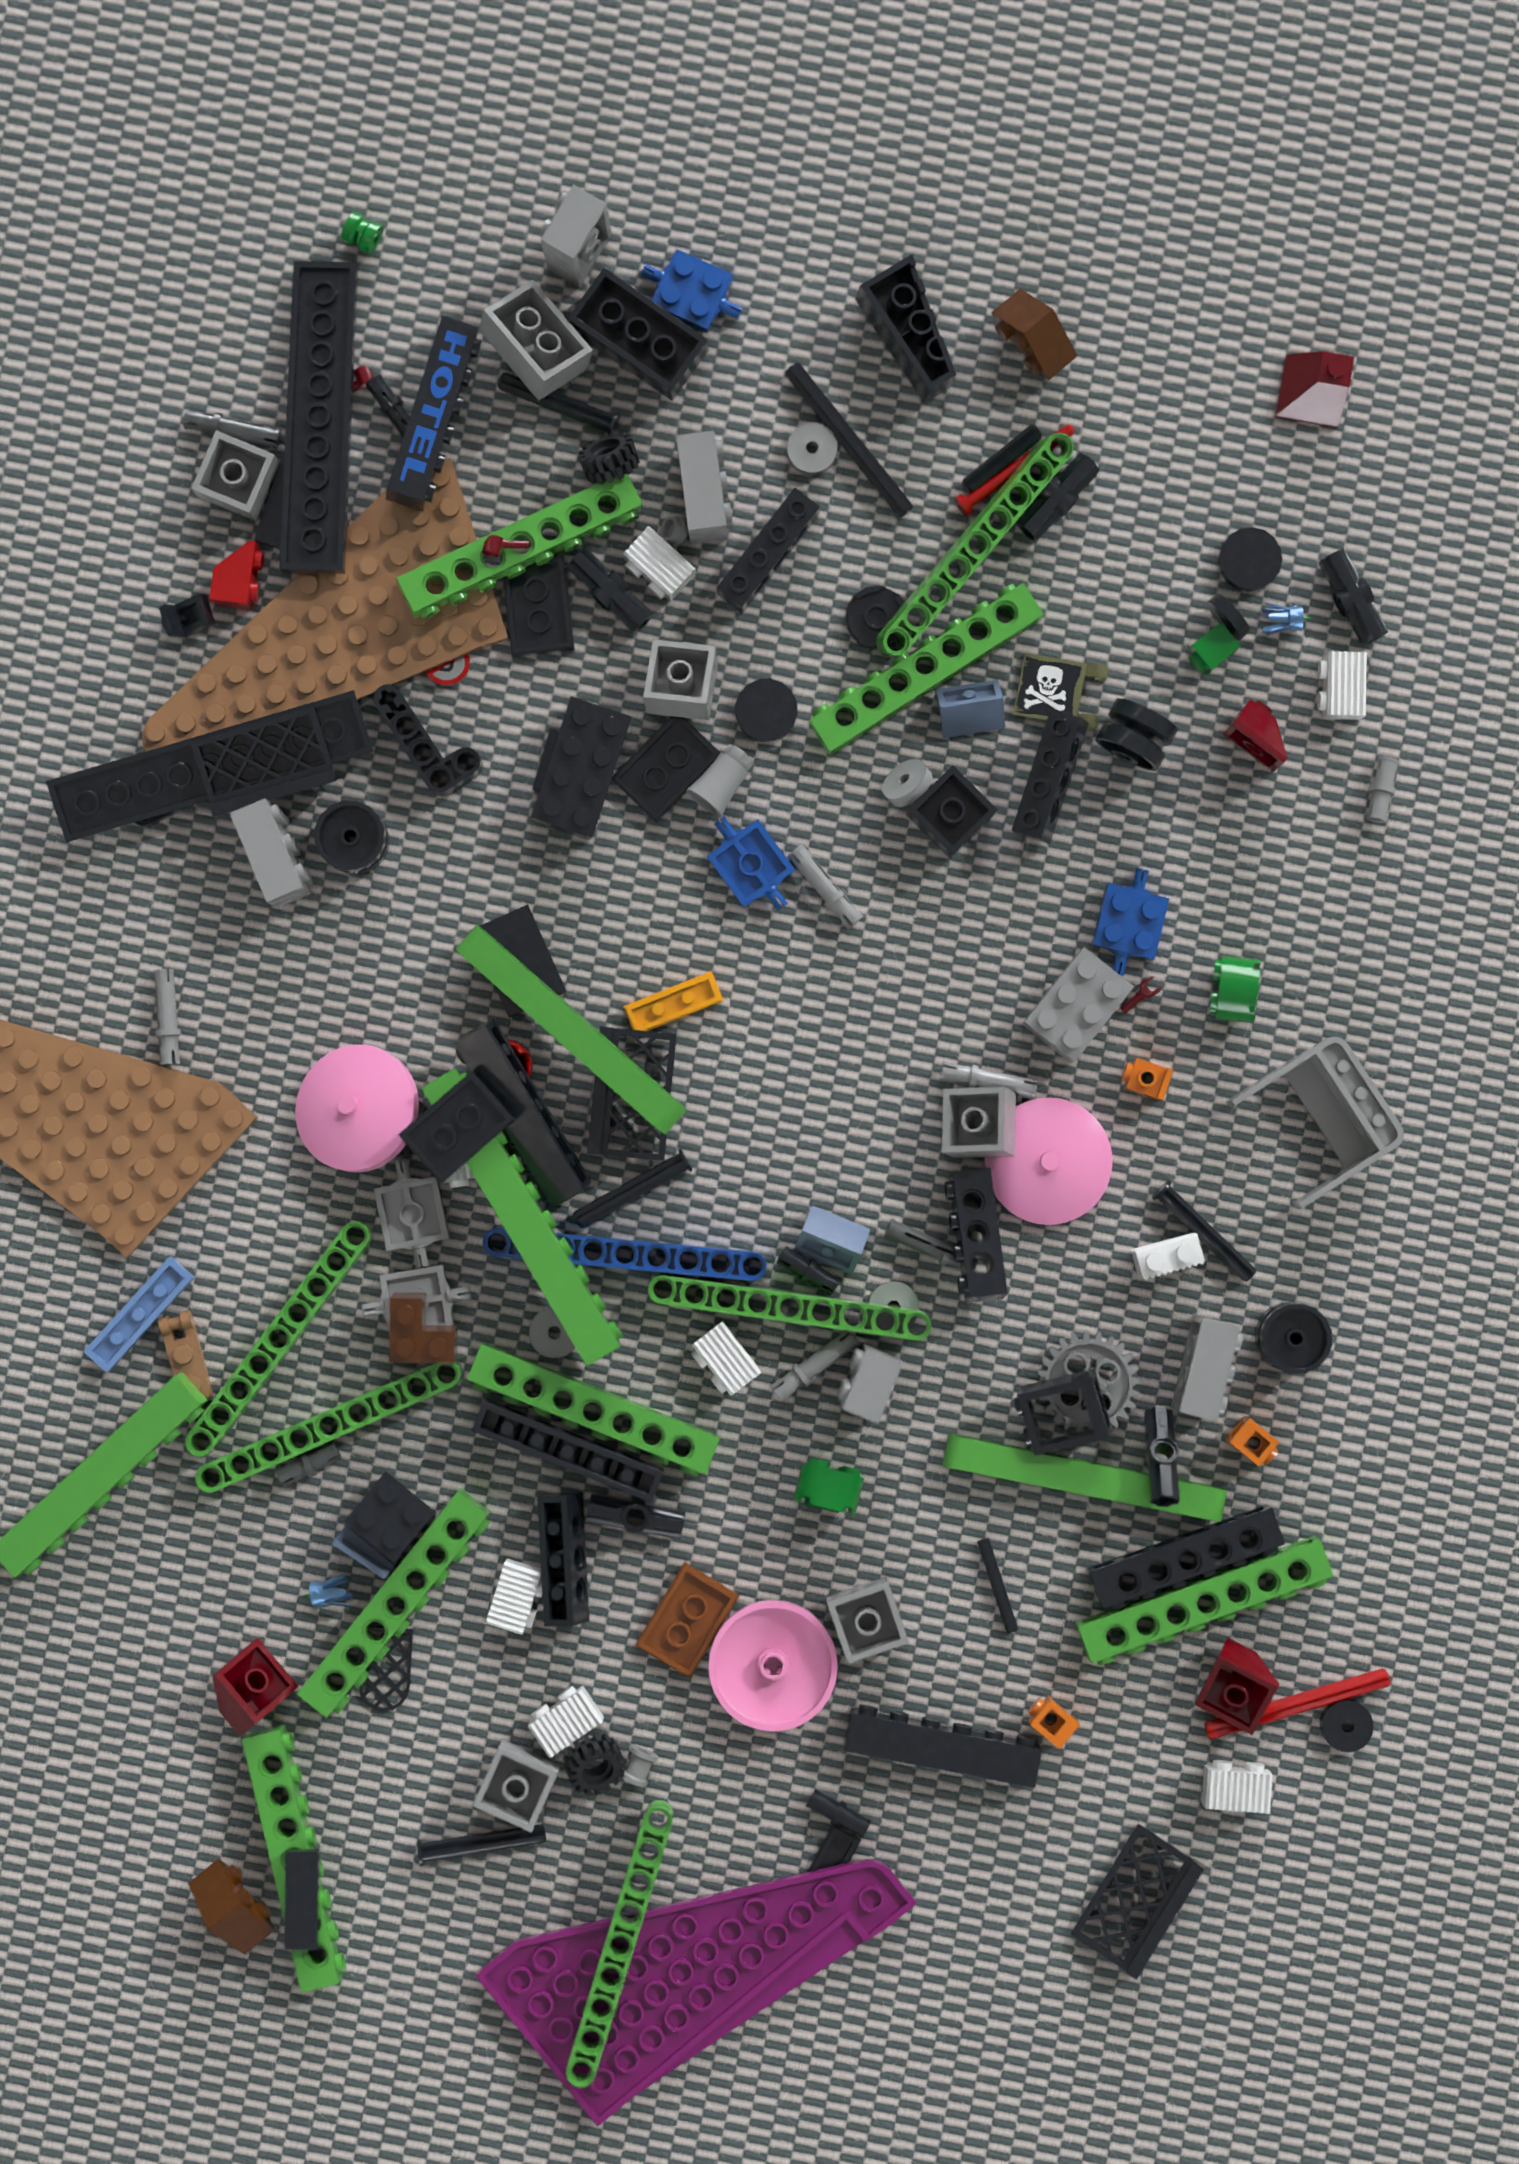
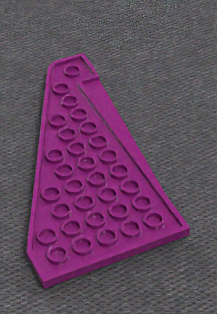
M862 1859L646 1909L595 2078L586 2087L572 2085L567 2079L566 2071L612 1917L516 1939L478 1970L475 1976L598 2127L634 2096L862 1942L868 1941L892 1925L915 1906L917 1902L886 1864L874 1859ZM637 1911L624 1914V1916H626L627 1918H633L637 1916L639 1912ZM622 1936L612 1939V1944L618 1949H624L629 1945L628 1940ZM606 1968L602 1971L603 1976L608 1980H615L619 1977L618 1971L614 1968ZM603 1999L595 2000L592 2003L593 2007L598 2011H606L610 2007L608 2002ZM586 2031L583 2034V2037L588 2042L593 2043L600 2039V2036L595 2031ZM578 2062L573 2066L576 2072L581 2074L590 2071V2067L584 2062Z

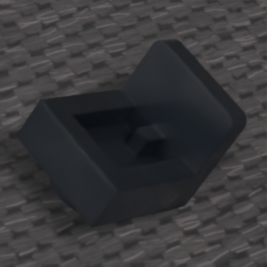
M197 594L178 604H164L159 607L162 617L161 623L169 637H189L216 624L207 594Z

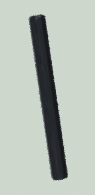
M798 362L791 365L785 372L788 380L824 425L832 431L836 440L895 514L900 518L907 515L912 510L913 504L802 365Z

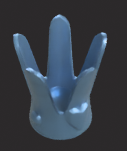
M1265 602L1266 605L1279 609H1262V614L1268 616L1270 621L1282 623L1265 626L1262 632L1266 633V635H1271L1287 630H1292L1293 632L1302 631L1304 620H1310L1311 618L1304 617L1302 606L1297 607L1294 605L1288 608Z
M344 1573L324 1582H310L309 1594L303 1595V1598L310 1597L314 1608L327 1607L329 1605L351 1607L347 1603L333 1602L351 1600L353 1598L351 1593L346 1592L344 1589H331L348 1582L350 1576H345Z

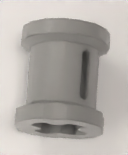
M632 1745L630 1749L632 1755L626 1770H624L625 1774L621 1778L633 1785L646 1787L648 1784L646 1780L652 1763L657 1761L658 1755L646 1748Z

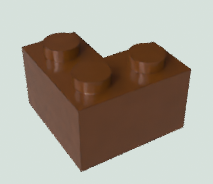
M1019 289L991 312L997 323L995 330L1004 341L1011 340L1024 353L1026 358L1023 362L1033 375L1038 373L1047 380H1050L1077 357L1054 309L1024 290Z
M393 1293L390 1297L389 1362L454 1364L457 1359L458 1326L426 1325V1293Z
M217 1859L188 1884L207 1930L238 1951L246 1954L275 1931L270 1920L272 1912L262 1900L257 1902L244 1889L241 1883L244 1880L243 1875L236 1866H228Z

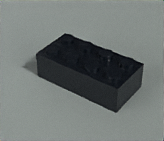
M606 268L602 269L567 318L586 342L671 401L675 399L709 351L708 339Z
M573 696L570 697L529 821L589 841L592 839L632 718L631 716Z

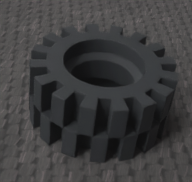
M613 432L607 437L601 435L599 440L592 439L589 441L590 445L585 444L582 447L583 450L578 452V458L585 477L592 484L597 482L604 484L607 480L611 483L614 482L615 478L620 480L624 478V474L630 475L633 472L632 469H637L638 463H640L630 434H624L623 432H618L617 435Z
M599 1732L593 1733V1738H589L588 1734L583 1735L584 1741L580 1742L578 1739L573 1741L575 1747L569 1746L566 1750L568 1755L563 1757L565 1763L563 1765L572 1787H575L579 1793L584 1791L585 1795H591L592 1790H594L595 1795H599L602 1788H605L606 1792L611 1790L610 1784L617 1785L620 1782L618 1777L624 1776L625 1772L623 1769L626 1768L624 1757L616 1740L613 1737L610 1738L605 1733L600 1737ZM604 1759L598 1766L585 1769L590 1762Z

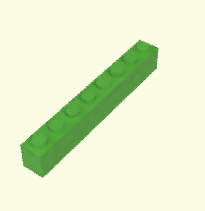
M183 1372L175 1375L0 1539V1563L14 1578L23 1573H26L27 1576L32 1574L43 1563L39 1558L47 1551L53 1554L66 1542L63 1536L70 1529L74 1533L78 1531L89 1520L85 1515L93 1508L99 1511L112 1499L109 1493L116 1486L120 1490L135 1477L132 1471L140 1464L143 1468L146 1467L158 1456L155 1450L162 1443L168 1446L181 1434L178 1430L179 1427L186 1421L192 1424L205 1412L201 1407L208 1399Z

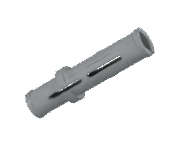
M804 844L798 846L787 856L824 899L826 908H831L848 930L864 917L846 897L847 892L843 888L840 890L805 848Z
M157 969L153 971V974L155 976L158 1030H155V1037L159 1038L160 1066H166V1064L168 1066L179 1065L181 1062L179 1059L178 1036H181V1029L177 1028L174 969H168V971L166 969Z
M943 1061L940 1073L941 1082L967 1086V1088L1006 1087L1015 1092L1017 1096L1030 1099L1035 1097L1038 1082L1037 1079L979 1069L978 1065L972 1064L969 1067Z
M844 1330V1332L801 1364H794L790 1372L774 1384H771L770 1387L781 1402H783L802 1386H809L813 1378L846 1353L859 1346V1344L849 1331Z

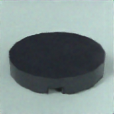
M1255 527L1241 528L1230 534L1222 544L1218 556V564L1223 578L1235 589L1246 592L1256 591L1271 584L1280 572L1282 564L1281 547L1275 537L1267 531Z
M879 585L866 587L857 592L849 602L845 614L846 627L852 639L862 647L878 650L876 638L904 604L901 596L895 591L893 592ZM891 633L887 638L888 647L899 641L896 634Z
M771 678L758 679L747 684L739 693L735 704L736 720L740 729L751 739L759 742L779 740L785 737L794 727L798 716L797 701L792 690L783 682Z

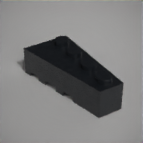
M913 254L861 284L855 300L923 403H926L951 387L956 372L944 339L938 331L933 309H930L923 281L919 278L915 267L916 262Z

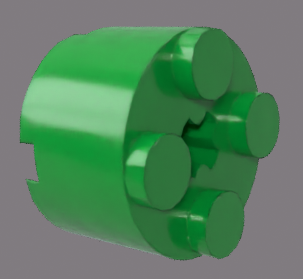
M1222 956V960H1215L1213 983L1219 984L1218 992L1212 991L1209 1012L1211 1015H1216L1215 1020L1254 1023L1255 1014H1249V1012L1255 1013V1006H1257L1260 970L1254 969H1260L1261 960Z
M816 1458L808 1459L807 1463L801 1464L793 1497L794 1502H801L803 1497L805 1498L804 1505L836 1513H844L845 1508H847V1515H856L864 1478L860 1477L861 1470L847 1466H839L838 1470L830 1469V1462Z

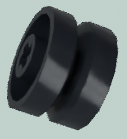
M1117 698L1108 713L1113 723L1103 724L1095 741L1106 751L1130 764L1149 771H1157L1165 757L1160 746H1169L1178 728L1164 716L1141 704Z
M344 800L329 806L320 815L315 826L314 841L319 854L332 867L346 874L361 875L374 870L384 861L389 850L390 834L386 823L370 806L359 801ZM350 833L356 835V839L353 842L347 839Z
M1281 1302L1268 1308L1259 1318L1255 1329V1345L1260 1356L1270 1366L1290 1374H1306L1317 1369L1328 1358L1332 1347V1330L1327 1319L1316 1308L1297 1302ZM1292 1333L1298 1335L1297 1342L1292 1341L1291 1343L1290 1335Z

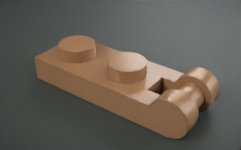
M191 1311L180 1312V1316L169 1318V1316L158 1318L159 1329L164 1339L173 1377L183 1372L206 1398L214 1396ZM183 1328L186 1337L176 1340L174 1330Z

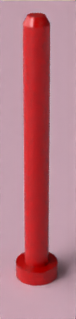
M1065 425L1054 434L1065 433L1072 437L1075 430L1071 425ZM1051 442V451L1059 446L1058 442ZM1033 449L986 481L974 492L969 493L967 496L960 494L954 498L955 504L965 517L973 513L972 507L1003 486Z

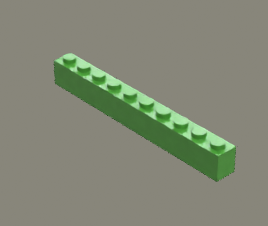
M454 1068L422 1087L431 1105L467 1075V1072L465 1071L460 1074L459 1070ZM501 1132L466 1164L586 1366H589L622 1345L619 1339L623 1335L614 1320L610 1323L607 1321L603 1314V1311L607 1309L598 1293L592 1295L586 1285L590 1282L588 1275L581 1265L575 1267L569 1257L574 1254L565 1237L560 1240L553 1230L557 1226L553 1216L548 1209L544 1212L541 1210L537 1203V1200L541 1198L532 1182L526 1184L520 1173L524 1171V1168L515 1154L509 1156L504 1145L508 1141L503 1132Z

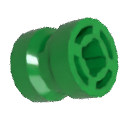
M353 211L343 226L341 240L348 244L355 243L360 246L361 251L371 255L380 243L384 227L375 221H366L364 215Z

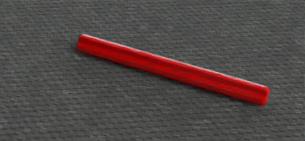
M1384 1668L1272 1701L1258 1726L1389 1687V1675ZM1220 1718L1204 1723L1206 1734L1210 1740L1243 1731Z

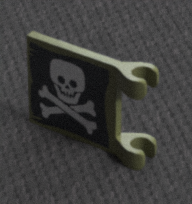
M1025 653L1013 715L1047 721L1050 709L1052 708L1081 716L1089 723L1087 730L1095 731L1098 728L1099 717L1093 714L1078 713L1084 679L1086 677L1104 682L1107 680L1109 668L1106 665L1087 664Z

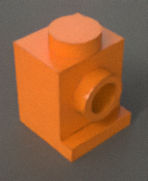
M1134 1058L1132 1063H1126L1121 1080L1126 1081L1123 1089L1162 1101L1164 1100L1174 1070ZM1144 1072H1149L1152 1075V1081L1149 1084H1145L1141 1080V1075Z
M1245 1415L1225 1439V1441L1258 1467L1263 1463L1267 1465L1278 1453L1276 1446L1280 1443L1255 1421ZM1250 1437H1257L1258 1445L1255 1448H1250L1248 1440Z
M1047 1696L1044 1701L1038 1698L1028 1710V1713L1031 1715L1028 1719L1029 1724L1058 1749L1062 1748L1080 1726L1077 1718L1067 1712L1050 1696ZM1048 1713L1056 1715L1053 1723L1045 1722L1044 1718Z

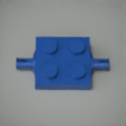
M678 249L675 250L669 265L663 271L647 264L644 265V269L641 271V277L657 283V290L652 301L686 325L707 334L713 321L721 312L736 320L740 318L743 307L727 301V292L733 281L734 274Z
M725 816L720 818V821L727 830L724 829L719 820L714 825L725 839L720 847L707 855V859L743 908H746L755 900L767 896L777 911L782 909V906L775 897H777L783 907L788 902L777 888L785 878L795 872L794 867L758 819L746 828L735 831Z
M1136 868L1132 886L1123 887L1111 883L1106 884L1091 944L1092 946L1107 949L1112 954H1115L1112 969L1121 976H1124L1128 958L1139 957L1151 961L1155 960L1169 903V898L1154 895L1144 889L1149 871L1141 868Z

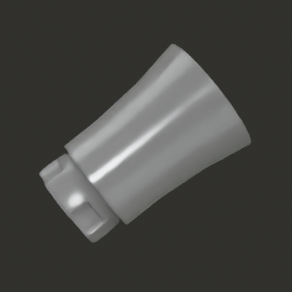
M729 744L725 751L718 755L712 765L686 792L705 810L717 817H722L729 801L748 775L747 771L752 767L754 761L743 750Z

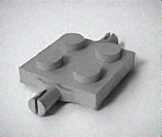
M408 1159L396 1161L394 1164L398 1181L390 1186L374 1189L386 1252L402 1248L413 1249L416 1268H420L422 1265L423 1267L429 1266L425 1247L435 1241L450 1238L439 1181L435 1176L424 1179L411 1178Z
M444 1265L379 1275L382 1288L380 1301L362 1304V1310L375 1308V1310L364 1311V1317L383 1314L388 1325V1331L390 1332V1297L393 1293H426V1325H454L452 1317L453 1302L471 1299V1293L458 1295L459 1293L470 1292L471 1290L470 1286L451 1289L446 1281Z

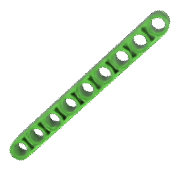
M1065 433L1052 434L1044 437L880 631L876 638V646L881 654L889 657L900 656L911 648L1071 457L1074 445L1068 435ZM1052 441H1056L1060 445L1061 453L1058 457L1051 453L1050 444ZM1032 465H1036L1040 469L1041 476L1038 481H1035L1030 476ZM1011 489H1016L1020 493L1021 499L1018 505L1010 501ZM991 513L997 514L1001 522L998 529L992 528L989 523ZM971 537L977 538L980 542V550L977 554L969 549ZM951 561L957 562L960 567V574L957 578L952 577L949 573L948 567ZM931 585H935L940 591V597L936 602L931 601L928 596V589ZM911 609L916 610L920 616L919 623L916 626H912L908 622L907 617ZM891 633L896 634L900 641L899 647L895 651L891 650L887 644V638Z
M476 925L456 948L468 962L660 1132L666 1135L687 1111L681 1103L480 926Z
M356 1221L348 1223L342 1228L189 1431L185 1439V1445L190 1454L202 1457L217 1449L373 1240V1231L368 1224ZM354 1227L361 1228L365 1234L363 1242L359 1245L353 1244L349 1238V1233ZM336 1252L341 1253L345 1258V1265L341 1270H335L330 1264V1258ZM315 1278H320L325 1282L326 1290L322 1296L315 1295L311 1290V1283ZM296 1304H301L306 1308L307 1314L303 1321H297L292 1316V1308ZM277 1329L284 1331L287 1335V1342L283 1347H279L273 1342V1334ZM257 1355L267 1359L268 1367L264 1373L258 1372L254 1368L253 1361ZM237 1381L245 1382L248 1386V1394L245 1398H240L235 1394L234 1386ZM218 1407H224L229 1413V1419L225 1424L218 1422L215 1418V1411ZM199 1432L205 1433L209 1437L210 1443L207 1449H201L196 1444V1436Z
M671 1274L656 1276L648 1286L650 1298L654 1302L663 1305L908 1340H922L931 1331L929 1316L924 1311ZM659 1280H665L670 1283L672 1292L669 1297L663 1298L656 1293L655 1286ZM690 1285H698L702 1288L704 1296L701 1301L693 1302L688 1299L687 1289ZM728 1289L734 1293L735 1303L732 1306L726 1307L720 1304L718 1294L721 1290ZM762 1294L766 1298L767 1306L764 1310L756 1311L751 1308L749 1300L752 1295ZM787 1298L796 1300L799 1305L798 1312L795 1315H786L781 1309L783 1300ZM815 1304H827L831 1310L829 1318L825 1320L817 1319L813 1315ZM850 1307L858 1308L863 1315L861 1322L855 1325L849 1324L844 1318L845 1311ZM879 1313H891L894 1317V1325L889 1329L880 1328L876 1323V1317ZM914 1316L922 1317L926 1322L925 1330L919 1334L912 1333L908 1328V1321Z
M455 1361L454 1364H431L213 1460L198 1469L195 1477L196 1484L204 1492H216L418 1403L459 1383L463 1376L462 1366L458 1361ZM442 1365H450L455 1370V1378L452 1382H445L441 1379L439 1370ZM413 1378H421L425 1382L426 1390L424 1394L417 1395L411 1391L410 1382ZM384 1391H391L395 1394L397 1400L394 1407L388 1408L382 1404L381 1395ZM354 1404H362L366 1408L367 1416L365 1420L360 1421L353 1417L352 1407ZM327 1416L334 1418L337 1422L338 1427L333 1434L326 1432L323 1428L322 1423ZM296 1430H303L308 1435L306 1446H299L294 1442L293 1435ZM270 1442L278 1447L279 1453L276 1459H270L265 1455L264 1447L266 1443ZM237 1456H244L249 1461L247 1472H241L235 1467ZM209 1468L215 1469L219 1473L220 1480L217 1485H212L206 1480L205 1475Z
M948 1434L942 1466L956 1470L1217 1522L1222 1521L1227 1489L1178 1479L1179 1503L1169 1507H1157L1155 1504L1150 1503L1149 1478L1146 1472L1051 1453L1035 1456L1034 1451L1031 1449L955 1434Z
M664 1800L652 1801L645 1810L566 2071L568 2081L576 2087H586L591 2084L598 2069L672 1827L673 1810L669 1803ZM655 1811H662L667 1816V1821L661 1825L655 1824L650 1820V1814ZM651 1842L656 1845L658 1851L654 1855L648 1856L642 1853L640 1846L643 1843ZM634 1874H643L647 1877L648 1883L645 1886L637 1887L631 1882L630 1878ZM626 1905H633L639 1913L633 1918H627L622 1914L621 1909ZM622 1936L628 1940L629 1945L624 1949H618L612 1944V1939ZM606 1968H614L618 1971L619 1977L615 1980H608L603 1976L602 1971ZM603 1999L608 2002L610 2007L606 2011H598L593 2007L592 2003L595 2000ZM586 2031H595L600 2036V2039L597 2042H588L583 2037V2034ZM578 2062H584L588 2064L590 2071L581 2074L576 2072L573 2066Z

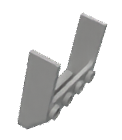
M1339 1037L1324 1039L1226 1101L1229 1107L1236 1106L1282 1076L1288 1080L1341 1162L1339 1173L1292 1203L1295 1208L1303 1209L1397 1148L1404 1138V1130L1348 1043Z

